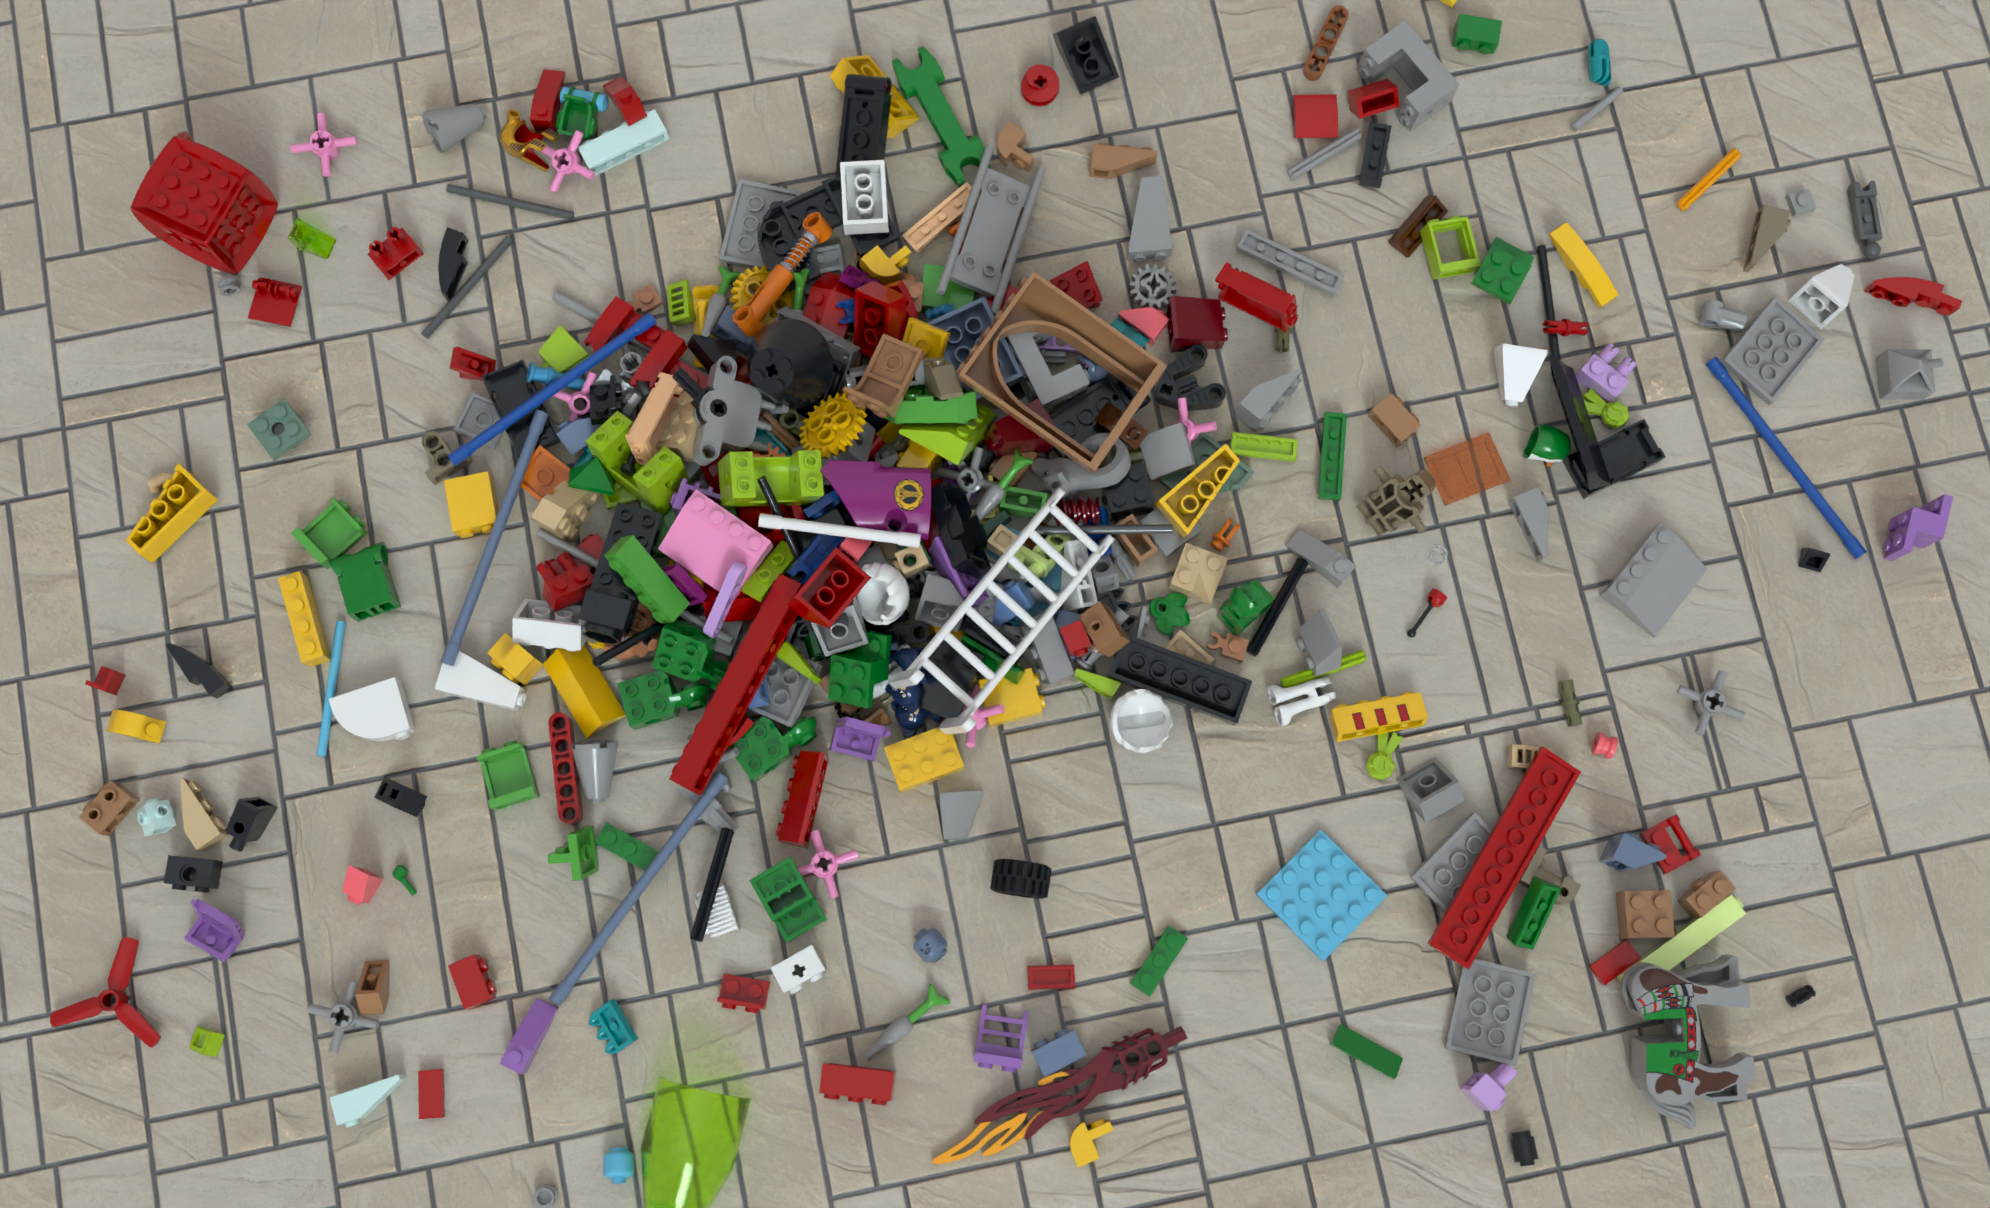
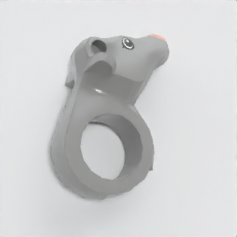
M1097 433L1089 437L1081 445L1095 454L1109 433ZM1118 438L1110 449L1116 451L1113 461L1103 468L1096 469L1093 474L1070 458L1047 459L1039 457L1032 463V470L1035 476L1044 482L1052 494L1057 488H1061L1065 492L1062 498L1066 502L1069 501L1070 497H1073L1075 503H1077L1080 497V490L1103 488L1120 482L1127 475L1131 467V457L1127 446Z

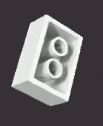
M884 160L840 162L845 235L889 232Z
M524 599L512 618L513 643H520L523 646H543L547 649L563 648L567 651H581L588 638L581 633L583 626L580 625L578 620L582 605L573 604L553 612L547 601Z

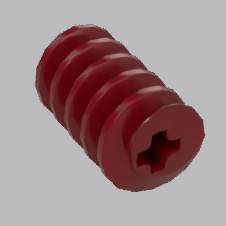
M1098 496L1095 503H1093L1091 497H1087L1086 503H1084L1082 497L1078 498L1077 503H1075L1073 497H1070L1068 504H1066L1064 498H1061L1059 504H1056L1063 513L1074 520L1076 525L1079 524L1080 519L1083 520L1084 525H1087L1089 519L1092 520L1093 525H1096L1099 518ZM1053 516L1057 526H1060L1061 522Z

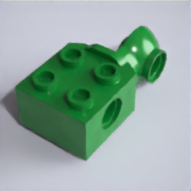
M1257 579L1252 583L1247 581L1240 588L1233 587L1231 589L1229 598L1219 608L1221 612L1218 618L1233 635L1237 636L1265 612L1275 599Z
M676 619L674 622L666 623L662 628L652 667L693 683L700 678L710 681L709 686L716 690L717 685L722 681L727 672L729 663L712 660L715 652V638L704 634L701 628Z
M661 670L617 683L629 727L634 730L678 717L680 709L683 707H687V711L707 706L706 700L711 692L709 685L702 686V683L699 682L682 687L681 692L678 693L673 679Z
M803 716L799 718L794 728H787L789 732L785 735L772 720L761 717L754 722L738 741L728 748L737 747L739 749L740 755L735 758L751 781L756 783L793 756L792 748L795 745L799 744L800 747H803L818 736L815 732L817 726L816 717L812 716L807 719Z

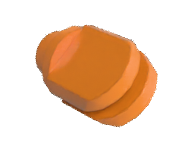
M1231 518L1227 520L1218 534L1214 533L1212 535L1214 540L1210 545L1219 552H1222L1224 547L1229 548L1230 539L1240 527L1236 523L1228 536L1224 538L1222 535L1233 520Z

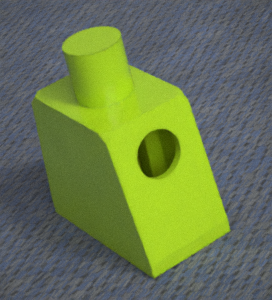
M561 325L538 351L540 357L545 361L540 367H553L555 371L564 374L589 357V354Z

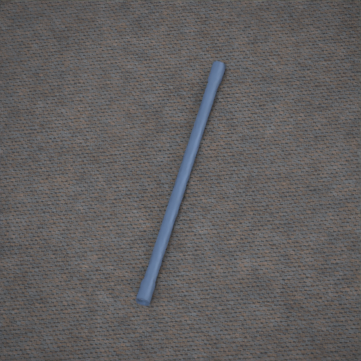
M536 410L518 462L450 641L447 643L440 662L454 666L465 631L537 441L547 421L548 414L543 411Z
M717 771L688 814L564 980L559 983L550 995L549 999L559 1006L572 991L575 983L700 815L729 780L727 776Z

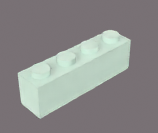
M655 109L645 111L647 117L630 126L623 122L619 127L607 130L593 140L583 142L578 147V150L588 169L595 172V176L669 140L667 130Z

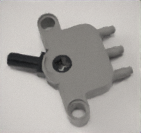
M730 356L721 357L711 366L707 387L704 389L681 368L672 376L693 398L690 404L694 407V418L699 425L693 458L700 466H707L716 460L720 454V449L729 452H741L746 448L763 452L768 450L767 445L754 441L756 428L767 431L772 429L771 424L758 419L760 408L775 410L776 404L763 399L757 388L735 380L737 364ZM720 365L726 367L727 373L721 370ZM703 449L709 452L710 458L705 457Z

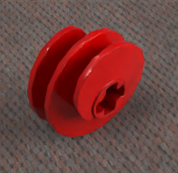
M1046 65L1030 67L1021 82L1023 98L1034 106L1040 107L1050 104L1059 92V78L1056 72Z

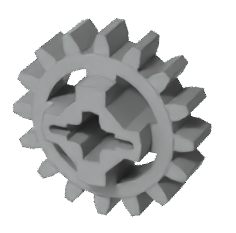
M1146 264L1144 271L1138 268L1137 275H1132L1131 280L1133 282L1129 284V288L1132 289L1130 297L1136 296L1133 303L1137 304L1140 302V308L1148 306L1161 309V305L1167 308L1170 296H1174L1173 294L1177 290V287H1174L1176 279H1170L1172 272L1165 273V266L1157 269V264H1154L1153 268ZM1152 281L1154 282L1155 286L1153 294L1151 290Z

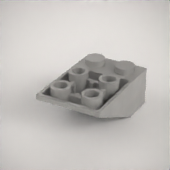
M1297 369L1253 387L1239 404L1234 417L1253 432H1256L1259 427L1264 429L1271 420L1270 418L1273 413H1277L1283 406L1286 398L1290 397L1298 388L1297 385L1301 381L1299 376L1302 370Z

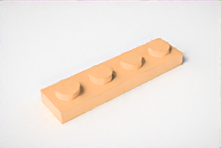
M968 182L964 183L902 235V239L916 254L962 217L972 188Z

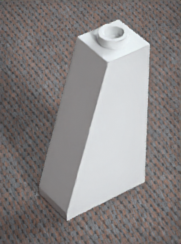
M461 651L458 653L454 666L442 663L435 690L440 693L518 712L520 706L523 707L526 701L525 689Z

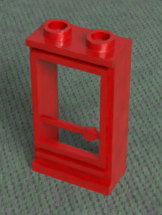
M1228 262L1225 263L1217 275L1215 282L1219 283L1218 288L1222 290L1218 296L1219 300L1284 332H1287L1290 326L1293 327L1296 324L1299 316L1297 314L1296 295L1292 294L1291 296L1290 293L1247 272H1239L1238 268L1233 269Z

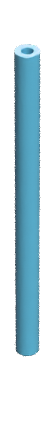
M336 621L317 756H326L332 719L329 699L335 697L346 623L343 621Z

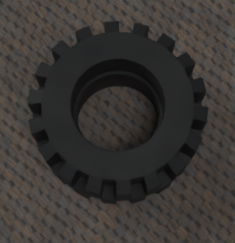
M1014 859L994 860L990 889L996 893L1043 899L1048 897L1052 869L1040 863Z

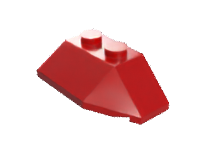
M826 272L812 285L803 316L846 339L850 324L839 323L841 318H845L846 312L843 308H838L837 303L855 299V293L853 288L839 281L840 274Z

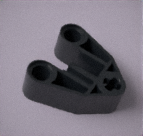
M1195 344L1167 366L1155 392V400L1160 405L1178 410L1177 399L1186 398L1188 411L1214 409L1221 406L1226 394L1225 388L1221 384L1213 383L1181 395L1183 392L1198 387L1197 379L1194 375H1191L1176 382L1174 381L1204 366L1208 352L1203 345ZM1199 354L1202 359L1194 360L1191 355ZM1215 392L1219 394L1220 398L1212 399L1209 394Z
M905 578L908 587L911 583L915 586L914 593L911 594L909 592V601L920 598L924 583L919 579ZM907 609L896 621L888 625H875L863 618L866 630L892 635L891 641L927 643L936 635L933 625L923 622L892 628V624L909 620L908 616L910 615ZM922 627L926 630L924 638H921L919 634Z

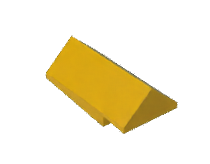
M585 644L581 651H567L563 648H557L543 663V666L586 739L626 716L625 711L599 667L593 664V658Z

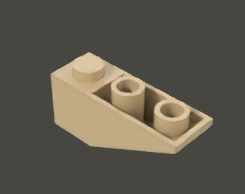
M182 778L180 779L184 832L196 850L206 852L228 836L225 831L226 825L220 817L216 818L212 812L214 810L213 805L208 799L202 797L200 794L202 790L198 783L194 780Z

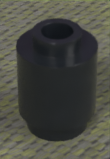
M979 443L977 447L984 450L978 469L984 475V473L989 471V467L997 456L987 448L985 443ZM971 456V458H970L969 461H968V462H969L968 467H970L971 460H972V456Z
M1530 1130L1511 1133L1512 1139H1510L1514 1161L1520 1162L1521 1167L1535 1165L1534 1160L1539 1158L1534 1136H1531Z

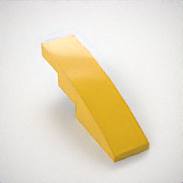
M1564 222L1548 234L1568 271H1573L1582 288L1589 290L1597 307H1603L1619 295L1596 257L1568 222Z

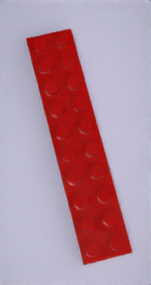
M1545 747L1539 748L1428 941V945L1463 968H1470L1580 775V770Z

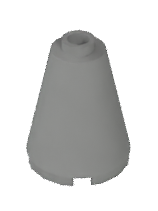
M468 104L426 110L423 112L422 118L427 133L431 134L434 139L432 140L433 145L439 153H442L484 125L486 114L481 106Z
M593 740L582 744V742L571 744V750L585 798L590 799L591 803L604 802V798L609 797L618 747L617 740Z

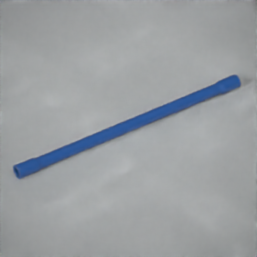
M647 313L627 330L447 456L457 466L477 449L636 336L643 334L657 324V322L650 313Z
M1717 356L1705 364L1707 368L1720 381L1840 537L1843 545L1853 558L1857 559L1865 554L1867 551L1847 529L1730 377L1727 369Z

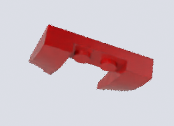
M616 296L599 317L584 343L586 347L591 345L594 352H596L643 316L635 312L631 305ZM657 325L636 336L634 339L649 348L650 352L642 361L629 384L632 387H637L638 381L650 382V389L655 388L654 384L659 381V373L667 374L688 349L685 340L668 329L665 331Z

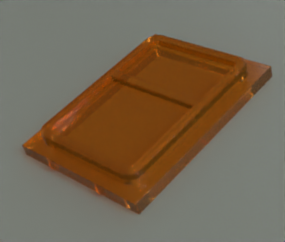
M1489 432L1424 457L1430 474L1436 481V487L1445 506L1510 481L1505 465Z

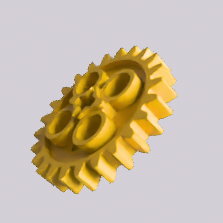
M756 265L752 268V271L747 268L744 274L741 273L737 277L738 280L734 281V287L730 291L733 294L730 301L736 304L731 308L732 310L745 306L753 296L748 289L753 290L755 293L770 274L765 265L760 270ZM795 290L779 297L762 320L763 327L774 322L775 318L778 317V309L775 305L781 308L786 306L790 309L793 308Z
M836 393L834 398L829 395L826 402L821 400L819 407L813 406L814 412L807 413L810 417L809 419H804L803 422L806 425L800 427V430L803 432L799 435L802 439L800 443L805 450H821V459L824 456L829 459L832 453L838 456L839 450L845 452V446L849 445L852 447V440L859 439L857 433L864 431L861 426L867 423L864 420L867 417L865 410L853 405V402L846 398V393H843L842 396Z

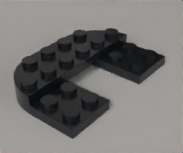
M841 177L826 179L822 181L821 186L787 202L781 200L765 213L760 229H758V246L763 262H765L769 272L773 270L776 264L784 262V257H788L787 253L791 252V248H795L794 244L798 243V239L801 238L804 230L803 221L809 214L819 212L832 229L843 224ZM889 215V232L849 235L860 258L877 245L881 249L900 240V236ZM807 252V257H803V262H800V266L796 267L797 271H794V273H799L804 268L810 270L805 284L821 277V273L811 254ZM794 279L782 295L795 290L796 284Z

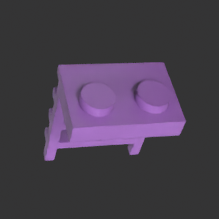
M683 478L678 493L674 492L670 505H673L672 511H674L677 518L682 507L696 489L715 503L719 500L721 506L720 494L715 493L714 488L710 486L708 490L702 489L701 484L697 482L695 486L689 485L688 480Z
M846 716L845 718H839L836 720L829 750L875 761L879 740L890 737V728Z
M193 899L190 904L199 919L184 937L185 941L226 963L245 937L243 930L240 929L241 926L238 925L237 920L202 900Z
M982 1004L974 1062H979L978 1067L992 1069L993 1065L1002 1066V1071L1016 1072V1068L1021 1069L1029 1011H1024L1023 1020L987 1015V1005ZM985 1019L1021 1024V1034L984 1029ZM983 1033L1020 1039L1019 1048L982 1043Z

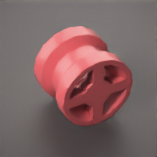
M1598 732L1594 738L1591 753L1595 755L1602 754L1605 758L1611 759L1616 751L1618 739L1613 736L1610 738L1606 737L1604 733Z

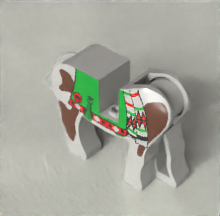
M1724 954L1710 963L1695 964L1676 972H1670L1648 962H1640L1631 966L1623 975L1620 984V990L1629 1013L1644 1020L1664 1019V1026L1668 1034L1631 1036V1077L1637 1088L1643 1092L1648 1104L1659 1114L1672 1118L1689 1129H1693L1696 1124L1695 1108L1690 1103L1691 1100L1695 1098L1705 1099L1710 1102L1747 1100L1746 1082L1755 1081L1753 1056L1742 1052L1736 1053L1729 1059L1719 1063H1699L1701 1031L1697 1004L1750 1008L1749 984L1739 980L1738 957Z

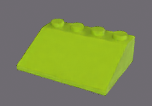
M976 404L978 418L969 420V423H906L899 430V434L959 465L975 446L984 439L996 414L991 412L988 407Z

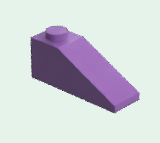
M537 998L510 1041L499 1064L520 1074L527 1073L558 1011V1007Z

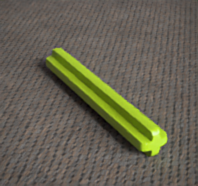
M1359 650L1342 656L1341 668L1316 677L1312 669H1305L1282 677L1280 679L1282 688L1297 686L1366 661V655L1363 650Z

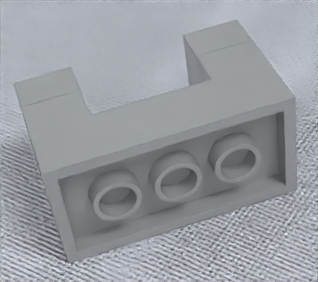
M1403 21L1366 47L1357 67L1360 76L1363 79H1367L1370 84L1394 68L1413 90L1411 94L1405 97L1397 115L1401 125L1407 127L1410 132L1450 104L1460 85L1406 21Z
M1023 332L1005 337L1023 373L1022 381L1019 384L1029 403L1039 399L1044 409L1048 411L1070 401L1084 392L1089 386L1090 376L1085 368L1082 369L1080 364L1054 376L1051 375L1036 344L1053 336L1036 332Z

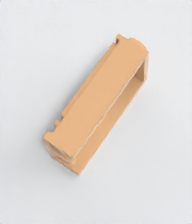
M662 372L659 373L658 383L654 384L655 388H652L630 431L625 436L635 460L643 466L659 452L655 448L659 441V436L664 431L669 416L673 413L678 403V398L674 397L673 394L681 395L683 389L672 378L673 375Z

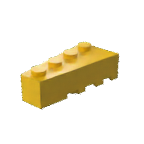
M1224 444L1154 504L1182 538H1185L1191 532L1222 485L1238 465L1240 459L1227 444Z
M179 463L174 468L176 472L171 479H167L162 486L164 489L157 499L154 498L149 505L151 508L146 516L141 517L126 539V542L140 556L151 563L155 562L219 500L190 471Z

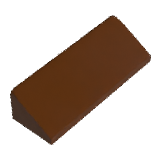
M1436 195L1426 196L1388 240V243L1408 258L1422 242L1420 230L1430 220H1441L1448 210Z

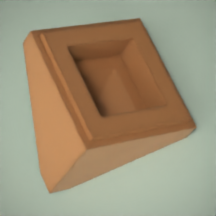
M879 708L864 720L865 722L880 726L892 723L882 708Z

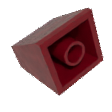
M1170 296L1166 309V315L1169 319L1170 353L1184 352L1195 344L1203 345L1207 350L1222 349L1225 341L1228 340L1227 328H1223V320H1225L1226 315L1225 307H1221L1220 300Z
M1039 399L1025 405L1055 426ZM1010 415L994 422L984 437L987 448L991 452L993 451L995 456L1012 455L1015 449L1021 453H1048L1054 448V446Z

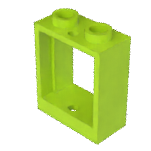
M1456 215L1444 221L1433 219L1428 221L1420 230L1433 280L1473 273L1481 266L1468 217L1460 218ZM1456 230L1464 260L1442 264L1434 234Z

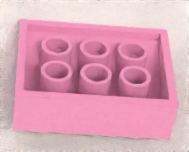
M696 489L682 507L658 550L718 592L735 561L746 565L748 569L735 596L736 599L742 587L773 548V544L769 539Z

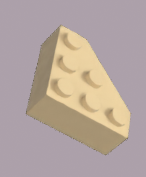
M563 480L555 487L553 495L546 494L542 498L531 518L540 528L570 544L571 541L577 538L580 525L588 520L591 514V507L600 500L602 493L568 487V482Z

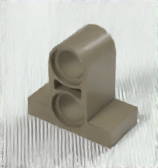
M430 431L423 435L422 445L435 465L426 471L425 474L434 485H437L473 462L469 456L457 466L451 460L447 465L441 466L442 461L445 458H449L447 455L452 452L450 447L437 432ZM439 440L436 447L430 448L433 441Z

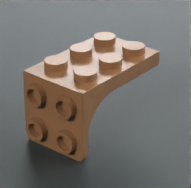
M883 333L860 382L853 389L844 386L842 391L847 394L846 398L852 401L856 407L863 410L867 407L873 410L875 415L886 418V415L894 418L925 352L920 348Z

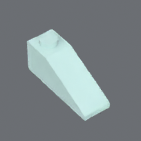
M398 1074L330 1097L336 1125L345 1124V1127L349 1128L360 1124L359 1119L367 1117L406 1079V1075Z

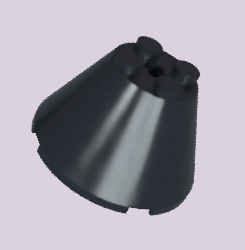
M781 319L763 327L752 340L747 357L750 380L761 396L776 405L787 406L789 409L804 408L818 401L827 391L834 370L833 356L830 354L824 336L812 325L797 319Z

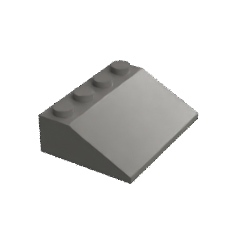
M1659 523L1651 529L1600 596L1652 637H1656L1707 571V568L1678 535L1662 523Z

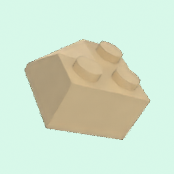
M1185 543L1168 590L1181 593L1210 605L1228 558Z

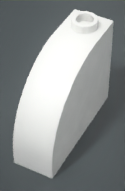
M396 677L329 699L332 712L341 726L361 738L371 741H388L395 738L396 740H403L410 737V733L416 732L402 682Z

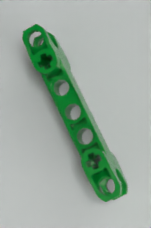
M922 46L918 48V55L921 61V65L918 68L907 69L898 58L892 60V66L897 77L898 86L905 99L917 97L945 148L937 153L939 161L946 174L960 188L965 183L961 172L962 168L969 164L979 168L985 147L977 135L969 138L966 137L938 86L945 82L944 74L936 59Z

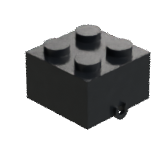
M1144 463L1131 465L1127 475L1120 482L1101 488L1103 496H1101L1102 503L1106 505L1110 522L1125 519L1131 514L1134 517L1148 514L1154 510L1155 503Z

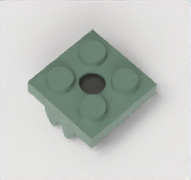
M284 398L247 424L274 461L312 435L307 429V425L301 420V417Z

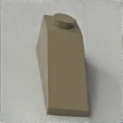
M1765 204L1757 211L1744 272H1748L1780 236L1788 231L1791 220L1788 219L1790 211Z

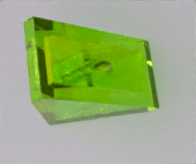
M296 218L288 236V239L297 249L324 259H328L336 242V239L299 218Z

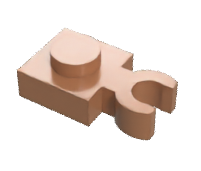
M651 284L632 294L635 299L634 301H625L634 308L635 312L642 311L644 315L663 305Z
M1217 632L1210 633V637L1215 638L1217 644L1212 645L1208 643L1207 648L1209 650L1222 649L1220 656L1243 662L1249 639L1229 633L1223 639Z

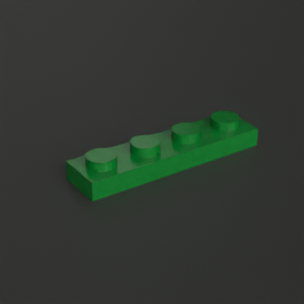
M1324 412L1318 499L1341 500L1347 414Z

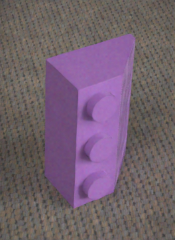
M937 536L934 538L928 551L932 558V565L938 570L941 577L952 582L965 600L981 579L953 569L942 536ZM986 589L974 602L973 608L989 598Z

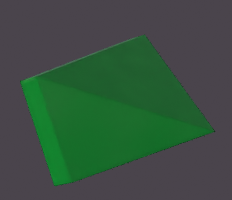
M598 457L569 471L568 487L613 496L614 478Z

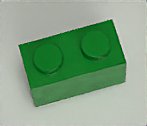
M1460 13L1455 23L1452 47H1457L1460 50L1479 51L1482 54H1494L1499 44L1502 21Z

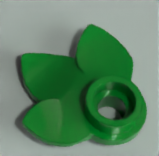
M1175 592L1168 594L1165 598L1157 597L1151 601L1149 611L1156 618V627L1161 633L1170 636L1173 626L1183 627L1190 624V616L1186 609L1183 608L1188 600L1185 595ZM1159 604H1162V605H1163V607H1164V611H1163V612L1159 611V609H1158Z

